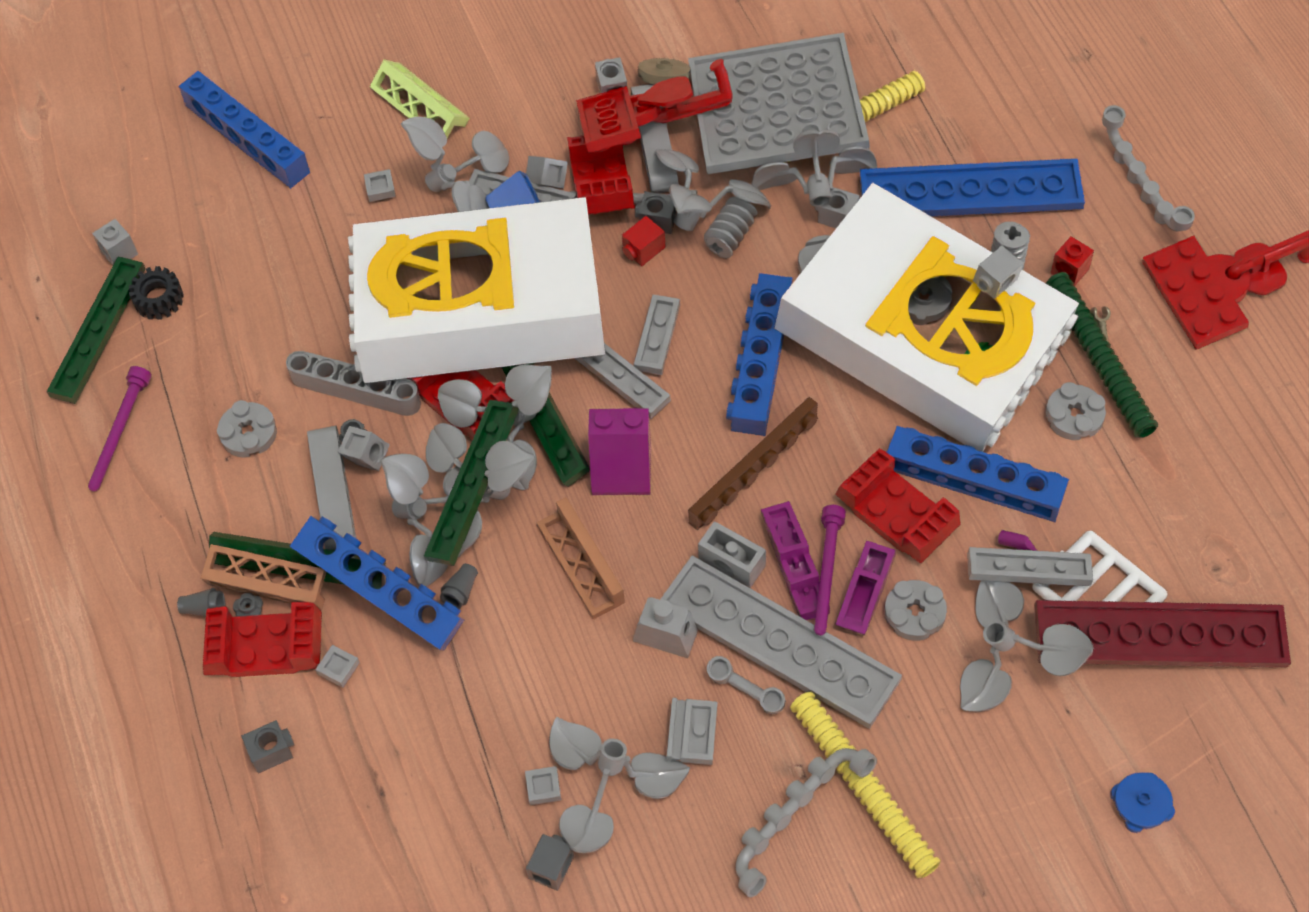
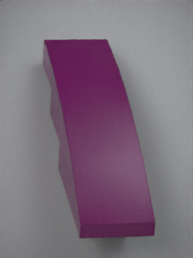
M790 501L763 508L761 513L797 613L805 620L813 619L816 616L820 583L819 574L810 556L808 542Z

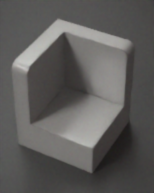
M529 156L526 174L531 183L564 189L568 162Z

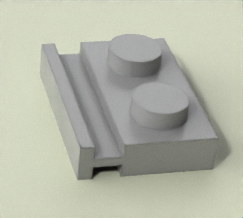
M672 698L667 761L672 759L681 760L684 763L712 765L718 702L686 699L684 701Z

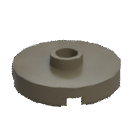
M653 58L639 63L638 77H642V80L646 83L655 85L660 81L679 76H685L689 79L691 68L682 61Z

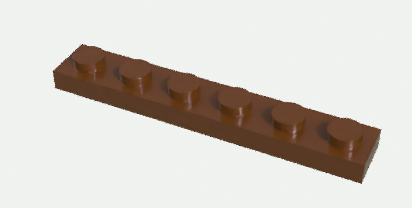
M808 397L688 509L689 524L696 530L700 529L704 524H710L717 516L718 511L725 504L730 505L745 485L750 486L765 466L767 468L772 466L783 449L791 448L797 441L799 434L805 429H811L818 419V403L811 397Z

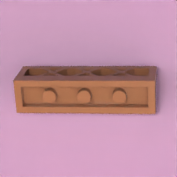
M565 497L556 502V513L536 523L591 617L595 619L624 604V590L571 503ZM562 521L565 526L563 536L550 534L547 527ZM565 544L579 549L576 560L563 556L562 552ZM579 567L593 572L591 583L577 579L576 575ZM593 591L605 593L610 601L595 608L590 599Z
M213 544L210 545L200 578L208 585L242 593H253L255 596L287 603L313 602L320 610H322L325 598L320 595L326 571L322 568ZM217 553L228 555L232 565L222 571L213 569ZM234 557L242 558V559H240V560H238V561L236 562V560H235ZM250 560L255 561L261 571L251 577L244 576L240 567ZM262 563L269 564V566L264 568ZM277 567L285 568L289 575L288 578L280 583L272 582L268 575L269 572ZM290 569L296 570L298 572L293 574ZM236 570L238 574H233L231 572ZM306 573L316 575L312 591L301 589L296 579ZM264 576L267 581L260 580L259 578ZM293 582L295 587L287 585Z

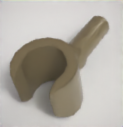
M1106 306L1102 307L1103 315L1102 318H1099L1097 308L1093 307L1090 313L1094 316V320L1097 321L1098 327L1102 329V334L1107 338L1106 341L1109 342L1106 320L1110 317V309Z

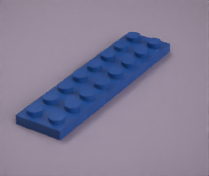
M1078 158L860 169L859 173L861 197L870 185L874 183L929 216L1084 209L1085 205Z

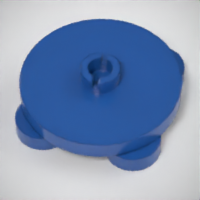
M1154 773L1131 774L1125 777L1120 784L1114 785L1111 790V798L1115 802L1116 809L1125 820V826L1130 832L1139 833L1143 829L1157 827L1163 822L1170 821L1175 814L1173 798L1169 787Z

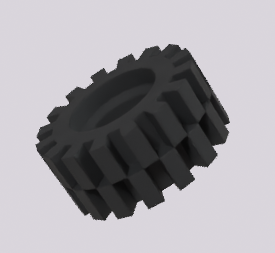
M155 266V271H152L150 267L145 268L147 271L145 274L142 271L138 272L139 279L133 277L131 280L133 285H129V295L137 312L153 320L154 315L157 320H161L162 314H166L168 318L172 316L171 310L176 313L179 310L177 304L182 305L184 294L173 271L170 272L165 267L162 271L160 266ZM156 288L166 289L165 293L157 298L146 297L150 291Z

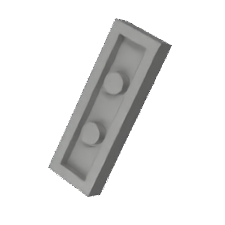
M652 295L634 362V367L639 371L658 375L663 374L680 309V299Z

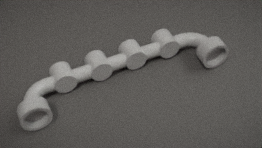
M1108 106L1103 112L1102 123L1107 128L1109 139L1115 147L1114 160L1119 164L1127 165L1129 168L1127 173L1128 181L1133 184L1139 183L1142 188L1140 198L1144 203L1154 205L1156 208L1154 220L1157 223L1166 224L1175 232L1190 229L1195 218L1193 210L1186 206H1179L1174 209L1170 202L1163 200L1159 194V184L1155 181H1150L1145 173L1146 165L1136 160L1132 154L1133 147L1131 143L1123 141L1118 129L1122 127L1125 120V111L1119 106Z
M844 748L835 751L826 760L821 757L814 758L808 766V772L812 775L804 784L799 780H795L788 786L786 795L790 799L782 808L776 803L772 804L764 813V819L768 823L760 831L752 827L744 833L742 842L746 846L738 855L735 867L737 876L740 878L738 886L748 897H754L759 894L767 882V878L757 868L749 870L750 860L755 855H759L766 850L772 836L789 825L791 816L799 807H804L811 801L813 792L822 783L825 784L832 779L835 769L839 764L850 761V770L860 778L869 775L877 763V758L867 749L856 751Z

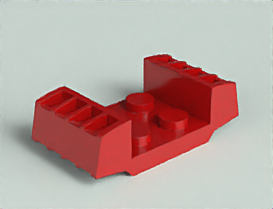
M583 135L567 137L576 197H586L588 214L595 215L597 213L621 211L628 208L635 209L630 175L627 173L623 145L619 144L609 147L608 150L600 153H588Z
M476 370L406 378L416 384L420 398L448 423L450 422L444 416L438 399V389L448 381L460 379L475 384L482 394L478 405L481 407H487L489 400L509 403L514 401L507 395L505 384L502 381L493 385ZM477 411V419L472 425L464 428L455 427L473 440L484 412Z
M879 448L839 486L835 495L849 506L859 519L896 549L907 553L922 564L961 525L960 512L944 497L937 503L930 500L894 471L895 458Z
M291 602V613L232 617L227 606L206 609L203 675L246 677L294 674L301 670L316 669L320 663L322 611L313 602Z

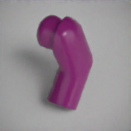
M1002 530L999 534V545L1013 547L1017 550L1038 551L1026 535Z

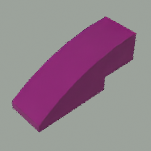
M866 540L858 566L855 567L836 622L837 626L863 635L866 634L896 556L894 549Z

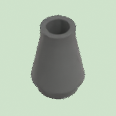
M462 564L461 568L441 587V601L443 603L448 601L458 609L462 605H466L474 580L478 574L477 569L470 564Z
M215 588L187 596H180L177 602L180 614L206 617V609L226 606L224 593L217 591Z

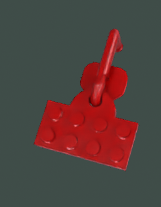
M717 59L709 68L711 71H714L719 90L692 97L693 91L689 79L685 76H679L660 81L643 94L630 96L627 86L576 100L588 153H600L615 145H628L635 142L636 139L641 138L638 127L651 121L668 123L729 105L732 102L733 93L728 73L724 66V60Z
M1309 230L1270 247L1264 243H1253L1237 250L1234 257L1225 254L1207 256L1193 235L1144 256L1142 263L1197 350L1248 328L1249 321L1237 303L1242 301L1248 292L1267 295L1286 284L1287 272L1279 259L1298 251V259L1303 263H1309Z

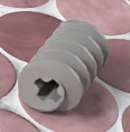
M736 196L729 198L716 216L715 221H713L704 234V241L707 247L719 257L730 258L733 255V250L737 249L738 243L743 240V235L753 225V217L758 213L756 208L750 202Z
M1007 221L1001 223L994 231L991 252L993 253L999 247L1004 246L1025 264L1030 241L1029 231L1016 222Z

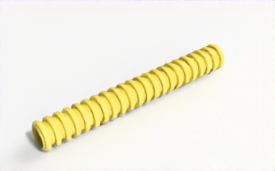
M915 70L911 71L902 78L890 82L889 85H884L882 89L879 88L875 92L869 93L868 96H863L860 99V104L865 122L869 121L870 118H875L877 114L880 115L884 111L890 110L891 107H896L897 104H902L904 100L907 101L911 97L917 96L918 93H923L925 91V82L922 76Z
M813 692L803 693L793 701L790 707L793 713L797 712V719L803 720V727L808 728L807 732L809 735H814L813 740L816 743H820L819 748L822 751H826L825 756L827 758L840 749L849 748L856 750L853 745L849 746L850 741L848 738H843V731L837 730L838 725L835 722H831L832 717L826 715L827 710L824 707H820V701L818 699L814 700L815 695ZM850 761L839 764L836 771L839 774H843L842 779L845 782H849L848 787L851 790L855 789L854 795L857 798L861 797L860 803L863 806L867 805L866 811L869 814L873 813L872 819L875 822L879 821L878 827L881 830L885 829L884 835L887 838H892L890 843L893 846H898L896 851L899 854H904L903 860L910 862L909 868L916 870L915 876L917 878H924L936 870L941 860L938 857L934 858V851L932 849H927L928 843L921 841L922 835L919 832L915 833L916 827L913 824H908L909 818L902 816L903 810L896 808L897 802L890 800V793H885L884 785L878 784V777L872 776L874 772L872 771L866 777L860 778L850 770Z

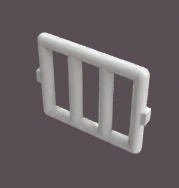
M1093 531L1085 532L1066 551L1068 553H1082L1091 545L1104 555L1092 568L1093 582L1091 586L1113 564L1128 575L1102 601L1119 602L1137 583L1152 594L1145 602H1163L1167 598V591ZM1033 583L1032 585L1033 590L1044 600L1077 601L1091 587L1073 586L1061 598L1048 587L1050 584Z

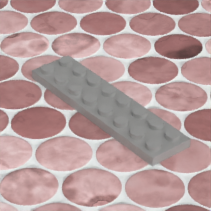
M693 555L660 599L668 600L672 604L689 609L697 629L803 691L813 692L815 698L868 729L871 728L902 679V675L828 632L818 636L814 632V624Z

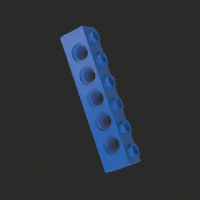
M197 71L178 86L187 108L289 188L295 186L310 173L305 153L201 72Z
M759 273L757 284L752 283L750 300L754 302L753 307H747L745 323L749 324L748 331L743 330L741 347L745 348L744 353L738 354L736 371H740L739 378H733L731 395H735L734 403H728L726 419L731 420V431L766 436L784 334L775 329L781 298L792 285L793 277ZM747 400H754L755 402H753V403H748V402H745V401H747Z
M896 427L887 451L888 454L895 458L894 471L896 473L1052 522H1056L1069 481L1068 478L1062 477L1059 473L1039 470L1027 463L1013 462L1004 459V457L998 454L984 453L969 445H958L940 436L932 437L910 427ZM915 452H922L925 455H916ZM947 460L953 462L954 464H945L942 461ZM977 469L982 473H974L971 470ZM1006 478L1011 482H1003L1000 479ZM1029 487H1035L1040 491H1032Z
M312 516L309 517L291 543V548L438 649L445 650L465 621L458 616L461 612L460 609L448 601H445L442 605L433 599L436 593L425 585L420 584L417 588L409 582L411 578L409 574L397 566L394 570L385 566L384 563L387 559L372 549L369 554L360 549L359 546L362 542L349 533H346L344 537L334 531L337 525L324 516H321L319 520ZM329 539H334L336 549L332 554L326 555L323 550L324 543ZM353 556H359L361 566L357 571L351 572L348 569V561ZM382 572L386 576V583L382 588L375 589L372 583L373 577L377 573ZM407 589L411 593V600L407 605L400 606L397 602V596L400 591ZM432 606L436 610V618L433 622L426 624L422 619V612L425 608Z

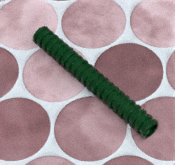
M1066 272L1054 274L1047 280L1046 284L1079 303L1075 311V315L1079 317L1071 330L1074 331V335L1078 338L1079 344L1082 345L1083 351L1091 359V364L1095 366V371L1099 373L1104 386L1108 387V393L1112 395V399L1116 402L1120 413L1125 416V421L1129 423V428L1133 431V435L1136 438L1149 436L1158 427V422L1153 420L1154 415L1149 412L1150 409L1145 405L1144 399L1140 398V392L1136 391L1135 384L1132 383L1128 372L1123 369L1124 366L1119 362V358L1115 355L1111 344L1106 341V336L1102 334V329L1098 327L1097 321L1094 320V316L1090 313L1085 301L1082 300V296L1077 293V288L1073 285V281L1069 279V275Z

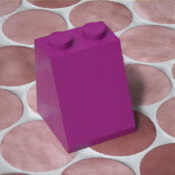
M649 408L589 409L588 440L592 495H651Z

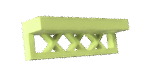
M383 60L370 85L374 91L408 118L419 117L417 105L423 103L426 107V118L434 120L441 117L446 121L443 131L447 138L454 125L465 127L470 119L398 62ZM385 75H388L391 81V88L387 90L380 86ZM405 89L408 92L409 102L402 104L399 91Z

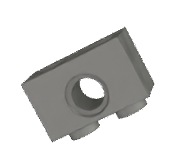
M715 521L698 543V556L701 561L749 588L752 587L766 566V550Z

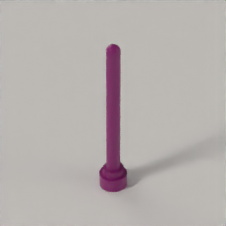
M131 366L128 371L126 380L129 387L88 483V488L91 491L99 490L137 395L150 382L152 374L142 367Z
M827 505L822 509L821 522L826 529L814 625V632L818 636L824 635L827 629L837 534L841 526L845 524L846 510L838 505Z

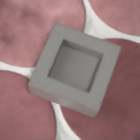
M390 169L364 174L369 202L396 197Z
M332 645L315 670L317 675L343 688L360 662L357 657Z
M556 766L525 771L530 805L561 800Z

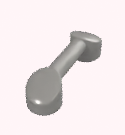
M716 656L708 662L707 673L715 683L731 684L758 700L766 713L771 715L777 714L785 707L786 699L780 689L770 687L763 690L736 674L727 658Z

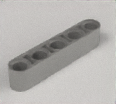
M653 84L631 87V96L645 93ZM651 121L638 127L650 190L652 193L669 192L672 184L679 185L677 171L661 162L655 153L656 149L672 150L666 123Z
M295 351L286 359V366L291 380L298 387L406 416L414 415L421 408L418 389L412 380L403 378L364 383L362 373L356 372L354 364L305 351Z
M337 426L307 431L320 518L324 516L336 524L337 527L334 531L344 537L346 533H349L356 538L343 456L338 453L341 442ZM329 539L324 543L325 549H336L334 539Z

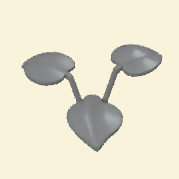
M412 117L400 124L407 132L416 152L426 160H436L431 165L432 171L425 176L426 185L431 191L440 192L441 190L445 191L448 188H452V198L458 212L490 208L485 198L486 194L480 187L476 185L470 186L467 180L454 181L457 172L480 160L483 169L488 173L497 174L503 171L509 163V153L498 137L488 131L476 133L472 139V148L477 156L454 168L450 164L440 165L445 155L442 147L446 145L447 137L438 123L426 117Z
M831 130L808 131L798 135L793 142V149L797 155L813 154L815 174L809 177L807 183L796 167L790 168L787 163L776 162L759 167L754 173L751 185L759 190L785 185L798 179L804 188V194H809L810 204L814 207H822L832 202L831 191H833L834 172L843 174L860 172V169L877 168L875 155L870 149L858 146L843 149L839 156L832 157L827 178L825 174L820 173L818 153H828L835 150L840 145V137Z
M656 149L655 151L657 157L666 166L683 171L686 175L685 186L672 184L669 188L671 199L678 212L674 223L684 230L693 231L699 218H705L707 212H710L712 207L729 192H732L742 200L765 205L769 209L771 207L770 202L759 189L747 182L735 179L730 180V186H726L709 203L704 197L689 190L692 172L698 173L699 166L692 158L674 150Z
M519 365L511 369L506 377V393L514 400L512 405L519 408L513 423L515 428L507 437V441L516 444L535 457L534 462L525 475L513 486L516 489L527 490L529 488L530 481L536 470L537 458L533 447L524 440L513 441V439L524 428L523 423L532 420L536 413L544 407L551 387V366ZM452 380L444 383L438 389V399L442 412L446 419L454 426L463 428L470 426L477 419V411L485 412L486 407L478 406L482 398L481 391L470 381Z
M446 423L434 426L426 446V460L431 469L436 472L445 473L451 470L454 464L461 468L463 463L458 458L464 455L467 449L463 433L455 426ZM499 441L494 444L488 451L485 459L488 470L484 474L488 477V486L481 502L488 503L490 498L505 499L509 495L511 488L528 471L535 457L509 441ZM478 510L458 557L475 543L481 533L482 518Z
M411 454L390 455L380 459V463L385 473L388 491L393 498L392 511L397 518L408 519V525H414L425 533V535L414 537L410 545L409 557L412 573L417 585L423 584L427 587L446 571L448 565L430 562L424 557L432 537V531L420 524L417 519L426 513L427 505L445 503L460 468L458 466L451 468L444 477L443 489L447 496L422 499L420 497L423 494L422 487L429 478L425 462Z
M981 580L976 596V615L979 623L985 627L983 637L992 646L990 652L994 656L995 665L989 660L979 659L966 667L960 683L961 709L969 712H982L998 706L1007 698L1012 680L1008 673L999 670L1002 665L999 651H1008L1013 648L1016 642H1019L1036 650L1043 651L1040 658L1041 664L1050 674L1066 676L1077 671L1092 655L1094 647L1091 640L1079 629L1066 624H1057L1047 628L1043 634L1044 645L1016 635L1009 627L1008 621L1017 619L1023 611L1024 597L1022 592L1010 582Z
M556 717L551 728L549 738L550 752L553 759L560 766L569 770H577L585 762L588 765H592L598 760V767L603 772L592 810L584 805H574L567 808L561 815L559 822L560 833L569 848L575 852H594L605 846L611 839L614 829L613 819L607 814L599 813L598 809L608 777L620 773L623 766H625L628 776L635 778L636 789L641 794L654 799L665 798L675 792L690 770V767L677 760L671 759V761H667V756L656 753L639 754L632 759L630 765V757L626 756L627 748L622 741L608 739L602 744L598 734L590 728L567 722L559 717Z

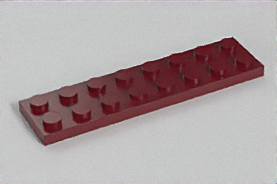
M1036 600L1034 604L1037 644L1044 645L1043 634L1047 628L1057 624L1071 625L1086 634L1093 644V653L1084 664L1287 668L1291 664L1284 605ZM1038 650V661H1039V663H1041L1040 658H1041V654H1042V652H1043V651H1040V650Z

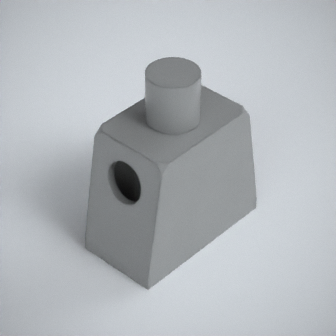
M648 597L633 641L688 658L698 629L689 609L672 604L668 600Z

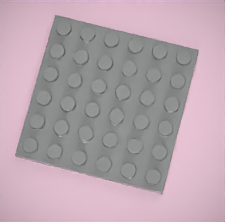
M844 33L688 58L694 97L719 90L714 71L709 69L710 65L717 59L724 60V66L728 73L733 93V99L729 105L697 114L707 174L762 166L769 163L812 158L813 154L799 156L793 149L795 138L808 131L831 130L840 137V145L835 150L828 153H818V156L841 153L843 149L854 146L864 149L870 148Z

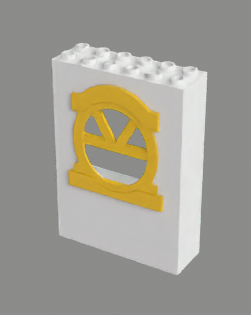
M872 183L782 296L775 329L964 445L972 446L976 450L983 452L987 445L991 448L1001 434L1000 430L1002 427H1007L1015 414L1014 410L1016 407L1023 404L1030 392L1028 391L1030 387L1037 384L1044 372V367L1051 364L1058 352L1056 351L1060 345L1063 346L1071 334L1070 330L1079 317L1075 315L1079 303L1021 269L1018 279L995 298L1001 311L969 309L982 292L973 281L978 265L989 257L992 252ZM939 276L961 277L971 283V286L931 340L928 342L914 327L908 310L909 298L919 284ZM964 321L1004 325L1003 334L995 345L982 351ZM955 329L970 354H956L940 348Z
M586 197L353 224V236L348 237L350 253H353V255H349L348 259L350 271L353 272V274L349 275V286L351 292L354 291V294H349L350 309L354 311V314H349L350 329L354 331V334L349 335L351 352H357V355H354L356 372L362 373L364 383L605 355ZM489 254L493 261V269L487 281L473 292L452 299L450 259ZM400 264L434 273L405 289L400 287L396 278ZM440 281V300H427L413 296L417 292Z

